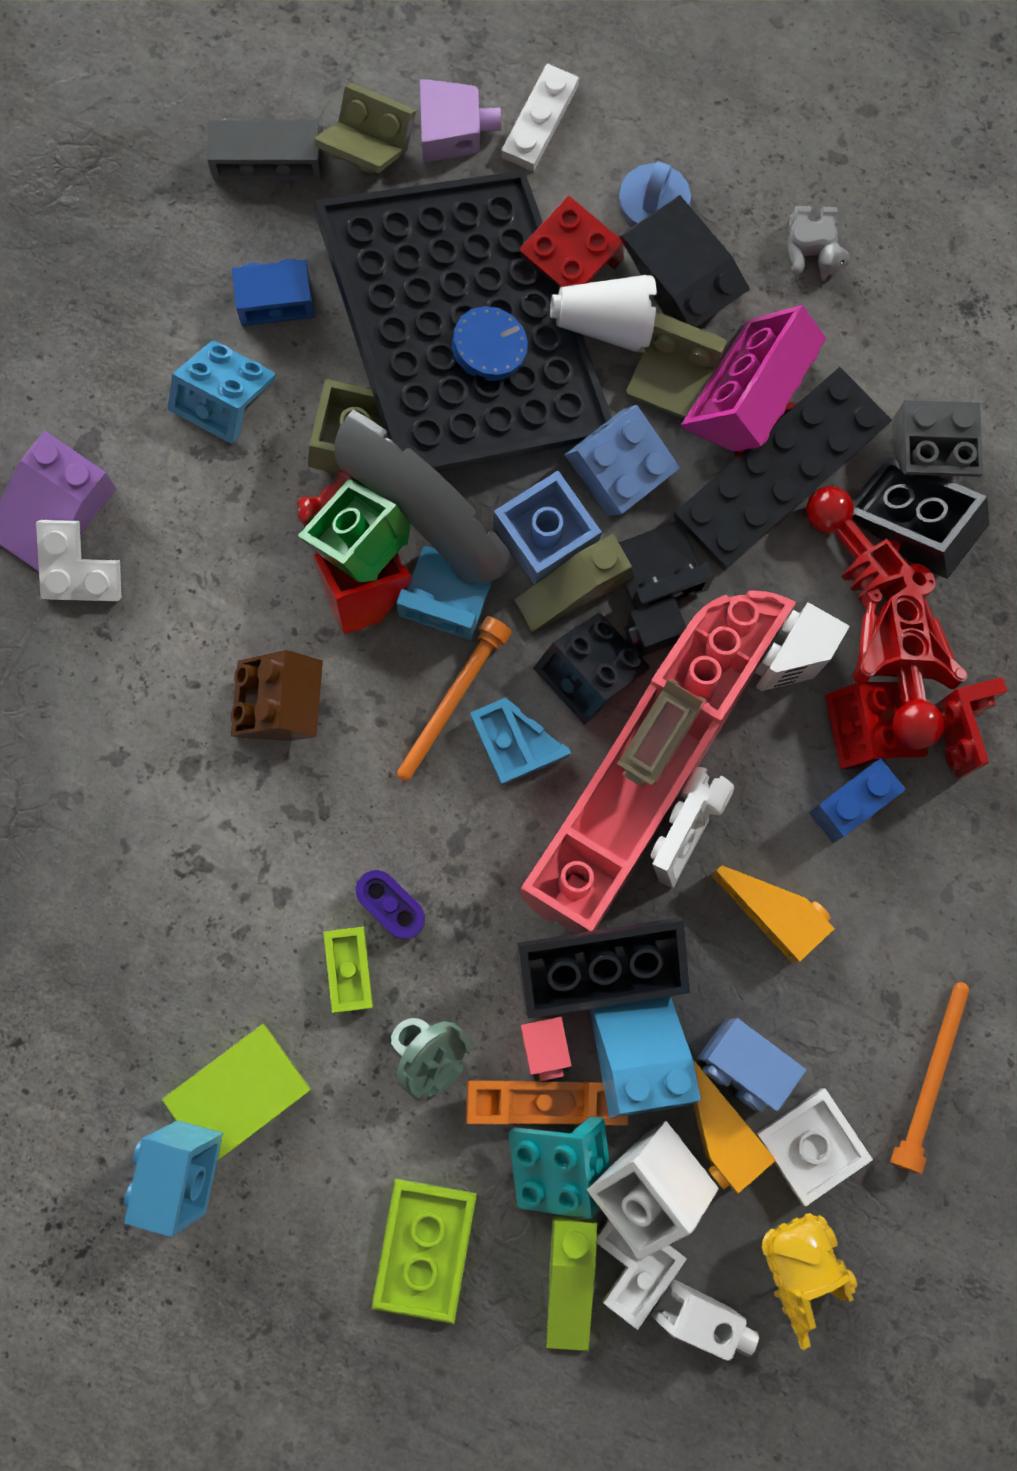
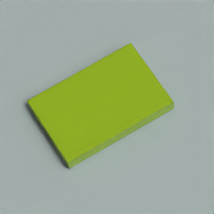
M262 1024L162 1100L176 1121L223 1133L218 1162L312 1089L268 1027Z
M395 1179L371 1309L451 1324L455 1323L477 1193Z

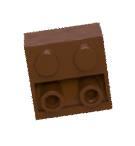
M288 650L239 660L234 675L236 685L234 706L231 711V736L236 738L285 741L317 737L323 660Z

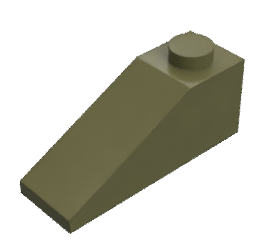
M611 534L577 553L514 600L534 634L634 579L632 565L614 534Z

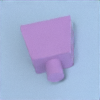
M420 79L423 162L476 154L480 151V131H501V108H479V93L476 86Z

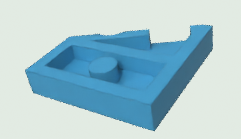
M506 697L470 713V718L501 786L568 758L571 755L567 746L561 745L547 734L542 726L521 713L520 709Z

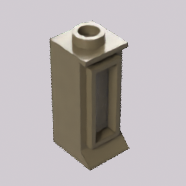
M673 679L666 681L663 690L617 763L625 768L623 775L640 786H644L646 782L650 785L657 783L707 702L705 698L697 697L680 687V683Z

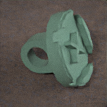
M410 1018L399 1023L391 1036V1044L401 1058L397 1070L399 1085L415 1099H421V1095L427 1094L429 1097L436 1096L450 1087L464 1070L466 1064L462 1060L465 1057V1053L470 1055L471 1052L470 1037L454 1022L443 1021L429 1026L421 1019ZM418 1034L408 1046H404V1042L409 1036Z

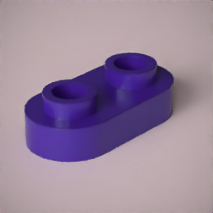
M372 870L360 877L356 885L358 901L394 937L404 940L411 939L422 931L425 924V914L422 907L389 874L380 870ZM374 885H381L384 888V894L379 899L370 897L369 891ZM404 912H408L413 916L412 923L407 927H402L398 924V917Z

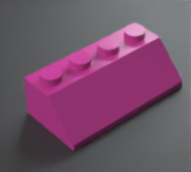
M800 305L747 320L681 426L686 431L733 452L761 447L768 440L771 429L778 418L785 412L788 401L794 391L802 384V378L810 365L817 359L818 352L827 339L805 307Z

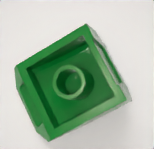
M348 479L302 530L298 538L356 581L366 582L377 580L378 574L404 545H408L411 524L396 504Z

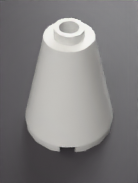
M641 275L561 287L558 295H552L550 317L556 318V323L559 327L634 352L644 353V347H649L655 322L656 307H651V300L649 299V295H656L655 279L650 275Z

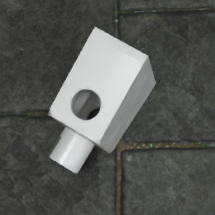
M675 1279L671 1281L651 1314V1317L672 1336L727 1361L732 1359L735 1351L750 1357L758 1344V1332L745 1327L747 1319L729 1306Z

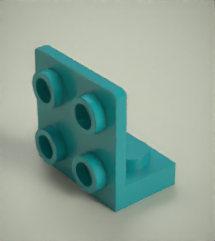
M588 1117L571 1134L516 1127L509 1131L508 1136L517 1206L520 1209L592 1219L601 1210L587 1189L610 1167L604 1118Z

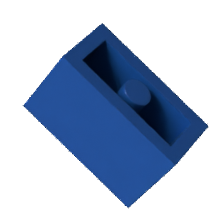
M287 258L278 263H247L242 267L232 268L235 304L241 326L315 318L311 281L306 259Z
M880 758L809 813L829 839L835 843L906 789Z

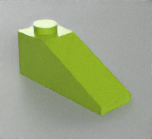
M552 1216L546 1348L586 1351L589 1349L597 1240V1222L594 1218Z

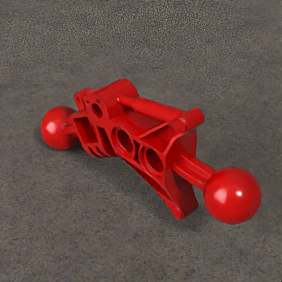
M835 486L821 487L809 497L806 505V517L810 525L817 531L826 534L835 533L856 561L844 572L841 578L846 581L851 579L854 581L849 588L852 591H862L858 599L867 608L866 614L862 617L858 662L852 678L857 684H864L872 676L898 677L903 705L898 708L893 717L892 728L895 736L908 748L920 750L931 747L938 742L944 732V718L934 704L926 701L923 679H933L949 689L957 688L967 679L966 671L956 662L938 618H934L926 600V597L935 587L934 575L925 566L910 564L906 558H902L898 553L900 544L896 540L888 541V539H885L873 547L852 521L854 503L849 493ZM886 595L888 601L876 612V605L881 601L882 596Z

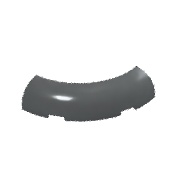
M355 410L348 414L339 427L335 439V459L339 468L360 481L374 493L396 504L410 524L438 551L461 581L469 584L488 583L500 578L516 563L515 559L497 534L493 531L487 532L484 526L473 517L476 510L435 469L410 448L402 451L392 440L386 438V430Z

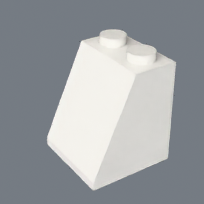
M665 1121L641 1136L587 1191L641 1260L689 1235L696 1227L719 1188L682 1142L679 1135Z

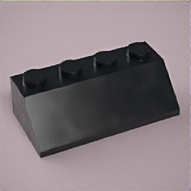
M682 917L517 943L521 989L528 1019L690 993L685 928Z

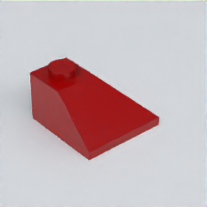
M398 552L381 570L377 580L366 582L356 581L320 554L313 555L330 607L343 634L362 630L365 627L380 623L398 600L401 589L405 590L412 581L411 575Z

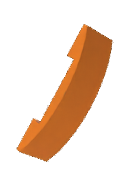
M467 1081L466 1124H582L588 1117L604 1118L605 1125H628V1116L609 1119L603 1082Z

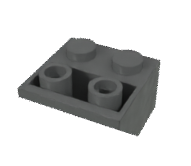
M904 400L893 417V451L904 475L981 477L983 475L980 403Z

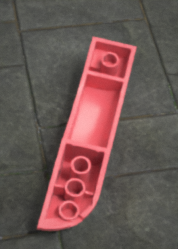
M748 591L745 595L721 596L708 603L693 617L652 678L646 692L582 796L522 885L520 890L522 898L538 915L551 924L555 920L574 933L595 931L678 801L682 788L693 769L700 765L794 608L795 601L770 592ZM673 679L680 683V687L697 697L705 698L707 702L657 783L650 785L646 782L644 786H640L623 775L625 768L617 763L663 690L666 681ZM668 702L635 757L652 766L685 711Z

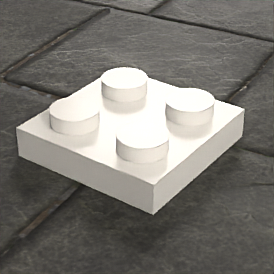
M821 1088L755 1133L776 1159L775 1165L800 1203L805 1207L873 1160L825 1088Z

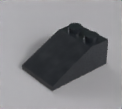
M681 195L675 197L619 236L639 273L654 277L656 295H653L663 315L698 327L750 290L732 255Z
M891 457L886 458L853 500L854 515L852 519L881 541L888 539V541L896 540L900 544V550L898 551L900 555L912 564L923 565L932 573L945 579L950 577L990 525L986 495L938 476L904 475L898 461Z

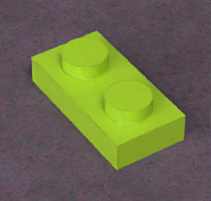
M365 927L323 931L332 1013L374 1008Z

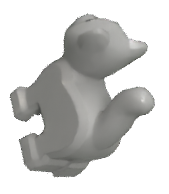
M797 206L793 214H790L788 220L789 236L787 249L793 265L791 271L794 275L801 274L805 267L804 256L819 255L820 277L822 281H825L828 275L838 273L843 266L848 265L850 259L849 252L838 243V231L835 225L838 214L837 207H822L820 219L814 222L808 219L812 213V206Z

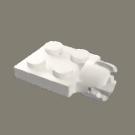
M695 767L681 792V796L686 800L685 803L679 801L670 816L669 823L673 825L667 837L660 836L651 852V858L654 859L652 864L659 882L671 888H674L700 839L709 821V814L721 815L734 791V785L722 775L720 778H714L711 786H709V776L706 774L707 768Z

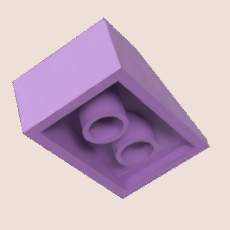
M44 430L20 460L0 500V546L39 572L36 522L39 520L79 521L81 535L115 492L116 487L105 471Z

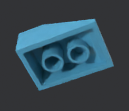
M671 996L589 1009L609 1119L686 1107L701 1101L693 1058Z

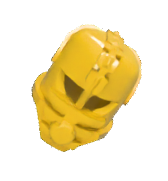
M811 1213L805 1214L801 1219H792L790 1223H783L776 1229H770L762 1241L763 1255L767 1258L766 1261L773 1273L775 1284L779 1289L774 1291V1295L780 1298L784 1306L782 1311L788 1315L791 1327L797 1335V1340L802 1350L810 1348L808 1333L816 1328L810 1300L831 1292L840 1301L851 1302L854 1300L852 1294L855 1293V1288L857 1287V1281L853 1272L846 1269L843 1260H837L832 1248L838 1244L831 1227L827 1224L828 1222L822 1216H814Z

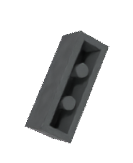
M233 118L208 120L207 161L213 180H321L322 149L313 146L314 138L321 134L319 121L305 118L294 120H272L269 118H260L258 120H236Z

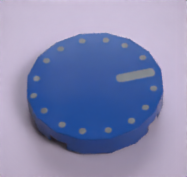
M483 306L471 309L460 317L453 331L451 348L456 361L467 373L473 376L477 374L481 377H486L485 380L497 381L509 378L519 370L527 354L528 339L523 326L513 315L500 308Z

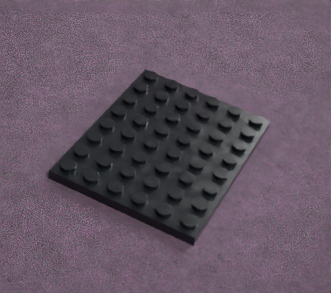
M525 170L315 200L314 213L383 427L387 432V438L398 445L402 451L410 448L437 472L579 444L612 418L583 335L557 326L556 318L550 317L551 298L553 294H559L560 287L520 252V247L543 223ZM483 306L500 308L513 315L523 326L528 339L527 354L519 370L509 378L497 381L485 380L486 377H481L477 374L473 376L467 373L456 361L451 348L453 331L460 317L469 310Z

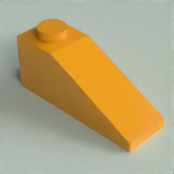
M723 865L711 874V877L792 964L800 962L835 929L828 922L831 919L829 913L816 901L811 903L807 898Z
M693 1061L701 1101L692 1105L704 1155L712 1165L707 1172L722 1190L729 1186L731 1190L739 1193L772 1165L776 1159L700 1066Z

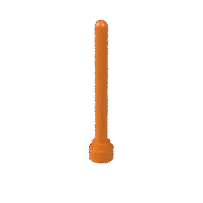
M486 616L478 629L481 632L478 636L480 642L397 771L399 780L406 782L412 778L492 650H497L500 645L505 646L513 632L501 621L491 616Z
M958 982L953 986L906 1140H901L899 1147H894L890 1160L892 1165L919 1175L923 1174L927 1158L923 1157L925 1149L922 1148V1144L969 995V987L963 982Z

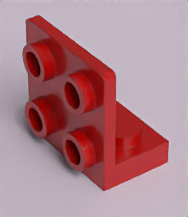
M569 195L520 247L521 254L560 288L589 283L606 263L615 270L624 260V245L621 239Z
M1003 677L957 688L935 704L944 718V732L942 734L947 746L945 749L946 762L951 770H955L957 778L966 777L989 764L975 717L984 714L983 710L995 707V700L1008 692Z
M899 682L854 683L825 695L840 770L854 769L875 762L880 758L882 760L912 759L928 755L927 748L915 750L904 746L896 738L893 731V717L898 708L903 705Z

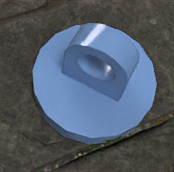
M657 161L656 163L640 165L628 173L621 183L618 204L625 221L629 226L633 227L679 195L690 206L691 192L688 182L680 172L673 169L671 165Z

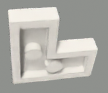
M39 520L36 522L41 599L119 601L122 598L120 560L81 559L79 521Z
M607 1219L597 1233L596 1243L626 1265V1267L602 1301L638 1330L687 1258L668 1245L640 1260L611 1221Z

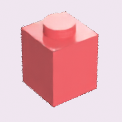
M562 1017L520 1025L530 1075L539 1073L540 1081L563 1077V1068L572 1065Z

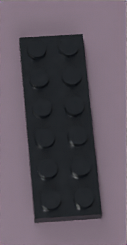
M839 366L774 424L769 433L768 440L761 447L743 451L674 513L673 517L712 559L726 571L883 431L892 419Z

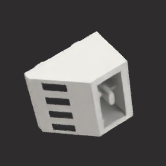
M809 602L800 613L793 610L774 640L780 645L776 643L772 645L755 672L761 676L755 688L764 691L814 679L831 660L850 626Z

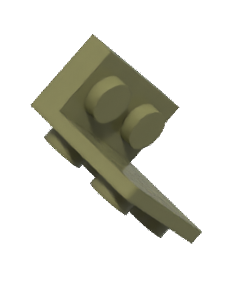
M351 82L344 89L338 122L316 136L313 146L324 150V153L331 158L345 159L357 164V167L364 172L380 173L407 152L416 109Z
M657 312L650 345L644 348L645 352L642 353L626 390V396L685 419L717 369L727 339Z

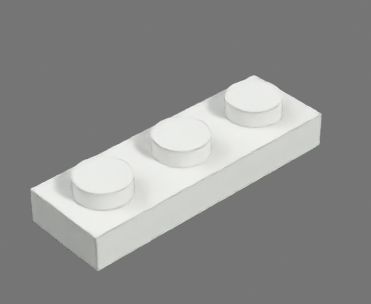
M546 64L501 150L502 159L534 172L578 88L579 77Z

